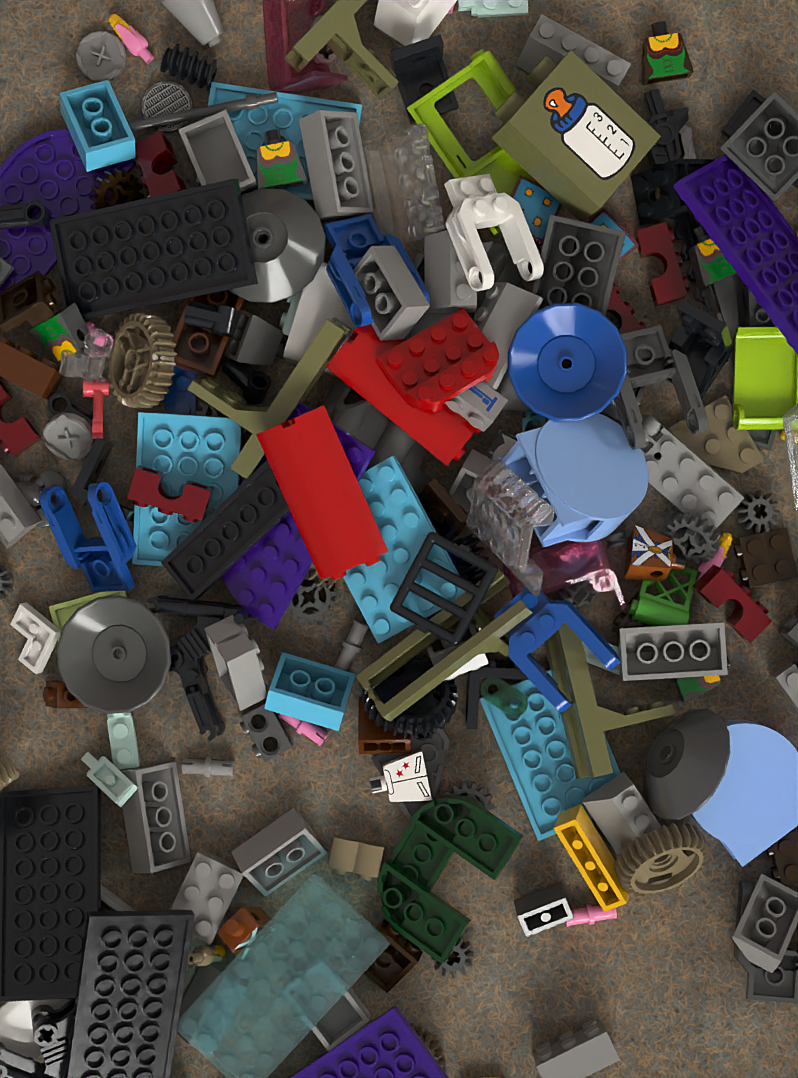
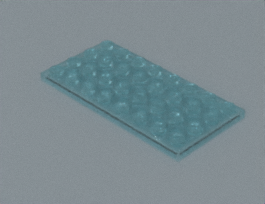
M313 872L182 1014L178 1021L177 1032L227 1078H267L390 945V941L319 875Z

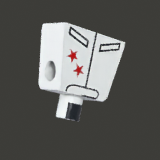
M422 749L384 763V775L370 778L372 793L388 790L390 802L432 800Z

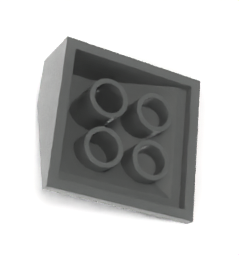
M779 88L763 102L720 148L774 201L798 179V106Z

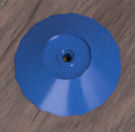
M554 303L532 313L516 330L508 350V376L518 398L534 413L557 422L581 421L602 412L619 394L627 374V349L617 327L600 311L580 303ZM569 360L571 367L569 369L563 368L562 361Z

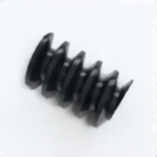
M178 43L173 49L168 47L163 55L160 71L165 73L169 70V75L172 77L178 74V78L182 81L188 78V83L191 85L197 81L198 88L206 86L207 91H209L211 82H214L217 73V59H214L209 65L207 64V55L200 61L198 60L197 51L191 57L189 56L188 47L182 53L179 52L180 44Z
M474 533L452 541L459 546L463 544L471 548L470 551L478 556L485 550V547H476V544L482 539L481 537H473ZM480 556L486 560L489 559L488 556ZM463 559L456 563L457 566L466 567L460 572V575H469L468 581L476 584L482 580L485 571Z

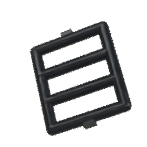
M429 532L391 602L390 610L417 625L418 630L424 633L428 631L452 645H459L498 572V567L470 551L471 548L463 544L459 546L435 532ZM434 544L485 571L479 585L427 559ZM421 568L472 594L473 597L467 608L464 609L416 583L415 580ZM409 591L460 618L455 631L451 632L403 606L402 604Z

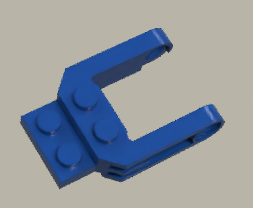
M371 214L325 224L324 233L334 250L326 271L356 327L370 325L374 321L370 307L365 299L366 294L353 271L371 246H395L430 305L428 290L401 240L389 233L381 234Z
M107 482L91 483L87 487L88 501L92 508L91 512L102 536L91 537L90 539L85 538L65 490L60 486L45 487L40 493V505L65 562L74 569L81 568L92 592L129 591L132 589L135 583L126 562L133 557L136 543L110 484ZM98 489L102 491L103 495L101 502L97 498ZM52 493H54L56 496L55 506H53L51 503Z
M532 581L493 617L496 619L519 600L527 604L532 614L507 632L510 635L508 656L559 712L563 713L573 705V702H569L567 697L557 687L558 683L531 654V652H534L560 629L563 623H566L609 670H613L622 660L570 601L550 600Z

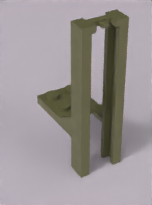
M338 0L284 57L299 73L327 45L379 99L384 97L399 83L395 78V73L377 60L376 53L362 45L354 14L367 0Z
M335 317L332 320L327 319L270 407L245 405L241 402L243 400L242 397L232 391L227 393L220 388L221 383L210 376L191 382L188 387L189 391L252 433L230 467L232 470L245 479H248L253 474L265 455L256 434L286 422L298 403H304L325 371L326 365L352 330L350 327Z
M499 568L480 606L511 583ZM465 592L454 600L453 603L466 609L473 595ZM519 600L496 619L479 606L472 621L479 632L385 704L373 688L439 638L438 636L428 631L424 633L418 629L359 673L356 678L362 687L369 693L368 697L373 699L382 717L392 721L475 656L497 652L502 659L507 657L511 660L508 656L509 639L505 633L532 614L527 604ZM441 610L430 621L450 630L459 623L460 618L445 610Z
M572 598L566 599L567 601H570L573 604ZM563 623L560 629L544 642L552 678L558 683L557 687L567 697L569 702H573V705L561 713L576 779L587 776L594 778L613 773L603 731L675 714L673 704L663 706L662 701L618 711H611L597 706L582 640L566 623Z

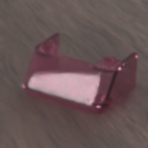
M263 0L268 84L272 91L287 93L324 90L348 80L347 75L331 73L328 65L316 64L313 58L299 73L284 59L310 30L314 16L323 11L326 6V0Z
M601 539L592 542L566 540L544 548L539 546L509 557L503 564V573L511 582L508 584L512 598L532 581L544 594H548L589 579L593 589L598 592L613 590L621 609H626L615 572Z

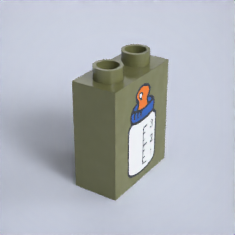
M570 50L557 64L546 55L525 78L535 87L529 96L524 99L515 90L494 114L504 124L493 135L492 139L576 219L583 222L605 204L661 136Z

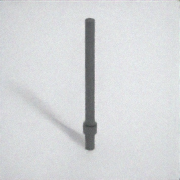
M277 92L259 96L251 94L246 95L244 99L128 122L131 131L135 132L204 118L227 110V113L243 109L251 111L259 109V106L279 102Z

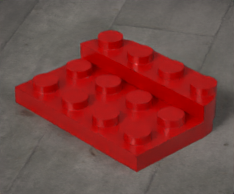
M462 308L379 355L376 362L409 406L412 408L416 406L422 409H432L435 412L441 410L445 402L484 380L487 383L491 380L497 368L499 352L494 341L492 343L489 342L465 309Z

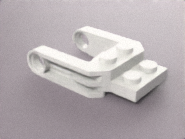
M490 174L447 181L444 185L453 210L449 214L445 225L470 287L474 291L490 289L494 284V273L477 229L493 227L498 224L512 260L517 265L522 278L526 281L540 279L544 270L543 262L519 202L505 192L497 193ZM528 262L531 263L532 273L529 272ZM479 271L482 274V283L479 280Z

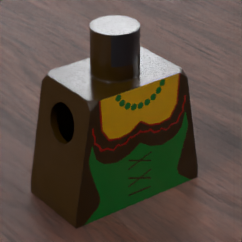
M665 21L653 23L651 25L653 37L646 38L642 44V85L690 78L694 71L681 33L668 34Z

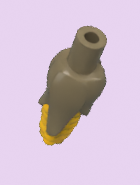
M200 945L188 955V963L197 966H207L213 962L221 961L222 957L226 955V950L221 945Z

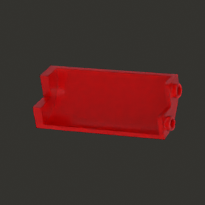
M371 324L357 327L329 361L326 368L446 466L452 459L458 461L467 450L463 446L474 432L479 434L481 430L473 427L468 420L452 411L445 403L441 410L435 412L432 409H422L416 406L412 408L409 406L376 362L379 355L401 344L404 340L380 341Z
M325 406L315 408L256 434L320 579L331 577L332 581L344 577L347 575V570L365 563L367 567L381 561L379 556L388 552V549Z

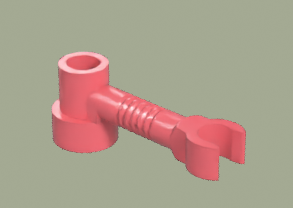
M83 377V397L93 398L92 439H96V437L103 439L104 395H109V380H94V377Z

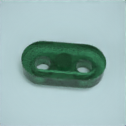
M485 678L482 681L480 693L486 701L511 716H519L526 711L528 700L521 691L500 678ZM492 684L497 686V692L494 694L488 692V687ZM512 698H517L519 700V705L517 707L510 706V700Z

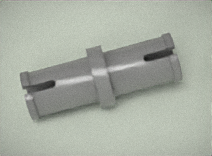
M354 620L347 639L343 640L341 644L343 648L334 665L335 668L347 672L350 671L356 654L360 653L362 649L360 645L369 628L368 625Z
M206 757V759L183 758L182 774L205 775L206 778H211L212 775L234 777V760H213L212 757Z

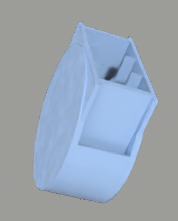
M599 413L581 421L557 422L550 419L543 427L516 434L518 441L507 454L498 457L543 548L566 540L592 542L608 536L638 507L645 497L648 487V468L641 449H631L623 427Z
M734 719L724 721L729 730L731 751L725 775L714 795L698 811L690 814V816L705 831L719 839L734 860L737 859L743 867L798 826V752L778 732L753 721Z

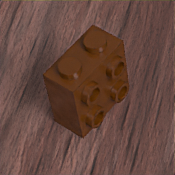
M363 696L359 697V754L411 753V734H407V737L404 739L403 733L398 732L394 736L391 729L384 732V725L376 727V719L370 720L369 713L365 712V705L362 701Z

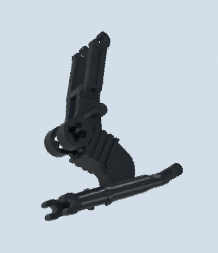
M167 595L149 598L147 602L154 603L155 607L148 609L154 614L168 613L179 614L184 617H188V615L198 616L194 629L176 642L177 645L170 647L171 665L169 671H175L179 674L200 730L199 733L203 735L209 730L210 736H208V740L211 741L216 736L224 733L225 724L221 721L208 686L206 675L208 667L204 663V656L209 654L211 650L204 628L231 615L234 616V622L237 624H241L248 617H255L248 613L241 605H232L226 602L204 600L191 602L190 599L172 598ZM177 654L179 659L175 661L173 656Z
M76 998L71 999L64 1006L56 1010L49 1005H39L32 1011L33 1037L36 1044L40 1047L44 1058L43 1063L34 1060L33 1057H26L8 1050L0 1042V1078H65ZM43 1015L44 1017L48 1018L39 1019L38 1017Z

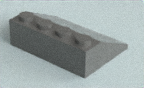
M550 215L540 256L544 266L543 275L540 279L534 281L532 289L533 294L543 298L538 310L554 303H580L600 311L606 317L626 232Z

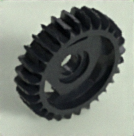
M416 655L373 689L385 704L433 667L432 661L426 660V655L422 658ZM394 677H397V678H395V679L389 681L388 683H386L387 680H389V679H391V678H394ZM455 678L441 682L436 686V689L442 697V702H434L433 691L431 690L392 721L382 717L375 706V702L368 697L369 693L364 688L362 691V701L365 705V712L369 713V719H376V727L384 725V732L391 729L394 736L398 732L403 733L404 739L407 737V734H413L414 739H416L417 734L421 733L426 738L428 731L435 734L437 727L443 729L445 723L450 722L457 705V686L455 685Z

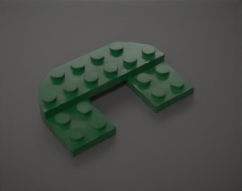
M463 795L440 797L421 807L410 819V825L388 861L384 862L378 878L377 890L380 893L383 905L381 909L388 922L401 935L441 964L446 962L471 922L469 918L431 892L454 852L490 878L496 880L524 836L483 808V803Z

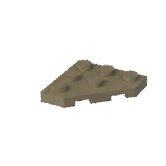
M726 395L704 407L709 423L707 432L692 435L685 419L668 428L711 466L744 473L764 461L748 431L734 429L733 406Z

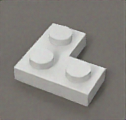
M27 602L21 603L10 624L28 639L18 660L32 672L39 674L43 672L62 631Z

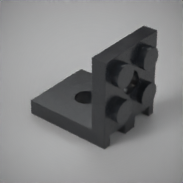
M441 34L391 50V68L396 75L395 78L399 81L397 86L410 125L416 123V121L407 110V107L422 98L419 93L420 88L427 85L435 89L449 79L443 61L444 43ZM453 90L435 102L434 107L440 115L459 108Z
M675 159L631 175L639 224L648 225L684 212H692L679 197L673 185L715 159ZM657 188H659L661 192V195L658 200L655 197V191Z
M97 437L70 494L84 500V506L90 509L92 508L88 501L87 487L91 483H96L113 447L112 444ZM97 493V498L101 502L103 496ZM119 504L125 520L134 521V510Z
M488 660V664L481 666L479 669L468 671L465 718L467 729H477L480 677L529 680L514 662L510 661L509 666L501 665L499 660Z

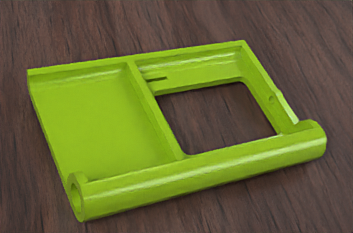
M481 49L470 57L472 62L467 67L407 107V110L455 179L490 174L497 193L505 192L512 198L522 179L546 190L499 145L477 161H472L434 107L435 102L467 80L474 79L495 110L499 109L516 88L490 50L484 52ZM499 224L489 227L494 235L501 231Z
M778 327L736 328L733 375V426L735 430L798 429V354L787 343L786 338Z

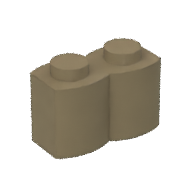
M335 834L328 867L333 868L332 872L339 875H348V872H354L358 874V878L372 881L373 877L378 878L385 845Z

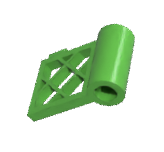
M684 567L683 571L671 569L666 579L669 578L675 588L669 591L665 590L660 581L642 580L637 600L633 599L629 607L628 613L632 614V620L652 627L686 625L689 619L688 611L694 589L692 586L695 584L697 570ZM682 574L688 576V583L681 585L675 575ZM655 585L660 595L653 596L645 593L646 588ZM679 593L684 600V604L674 603L670 596Z

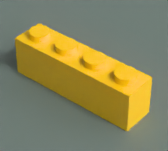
M580 804L560 812L554 825V830L603 911L605 912L626 904L630 893L624 890L615 871V859L583 806Z

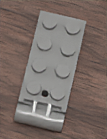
M649 414L642 422L648 445L647 447L640 448L647 463L648 482L684 514L689 512L692 517L699 514L702 521L707 518L709 519L707 524L709 526L715 525L717 528L744 499V495L656 417ZM659 452L661 457L656 458L654 454Z

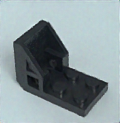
M681 299L676 309L682 324L671 339L668 347L671 350L676 349L687 356L702 400L729 359L734 346L727 324ZM671 378L666 379V381L673 384Z

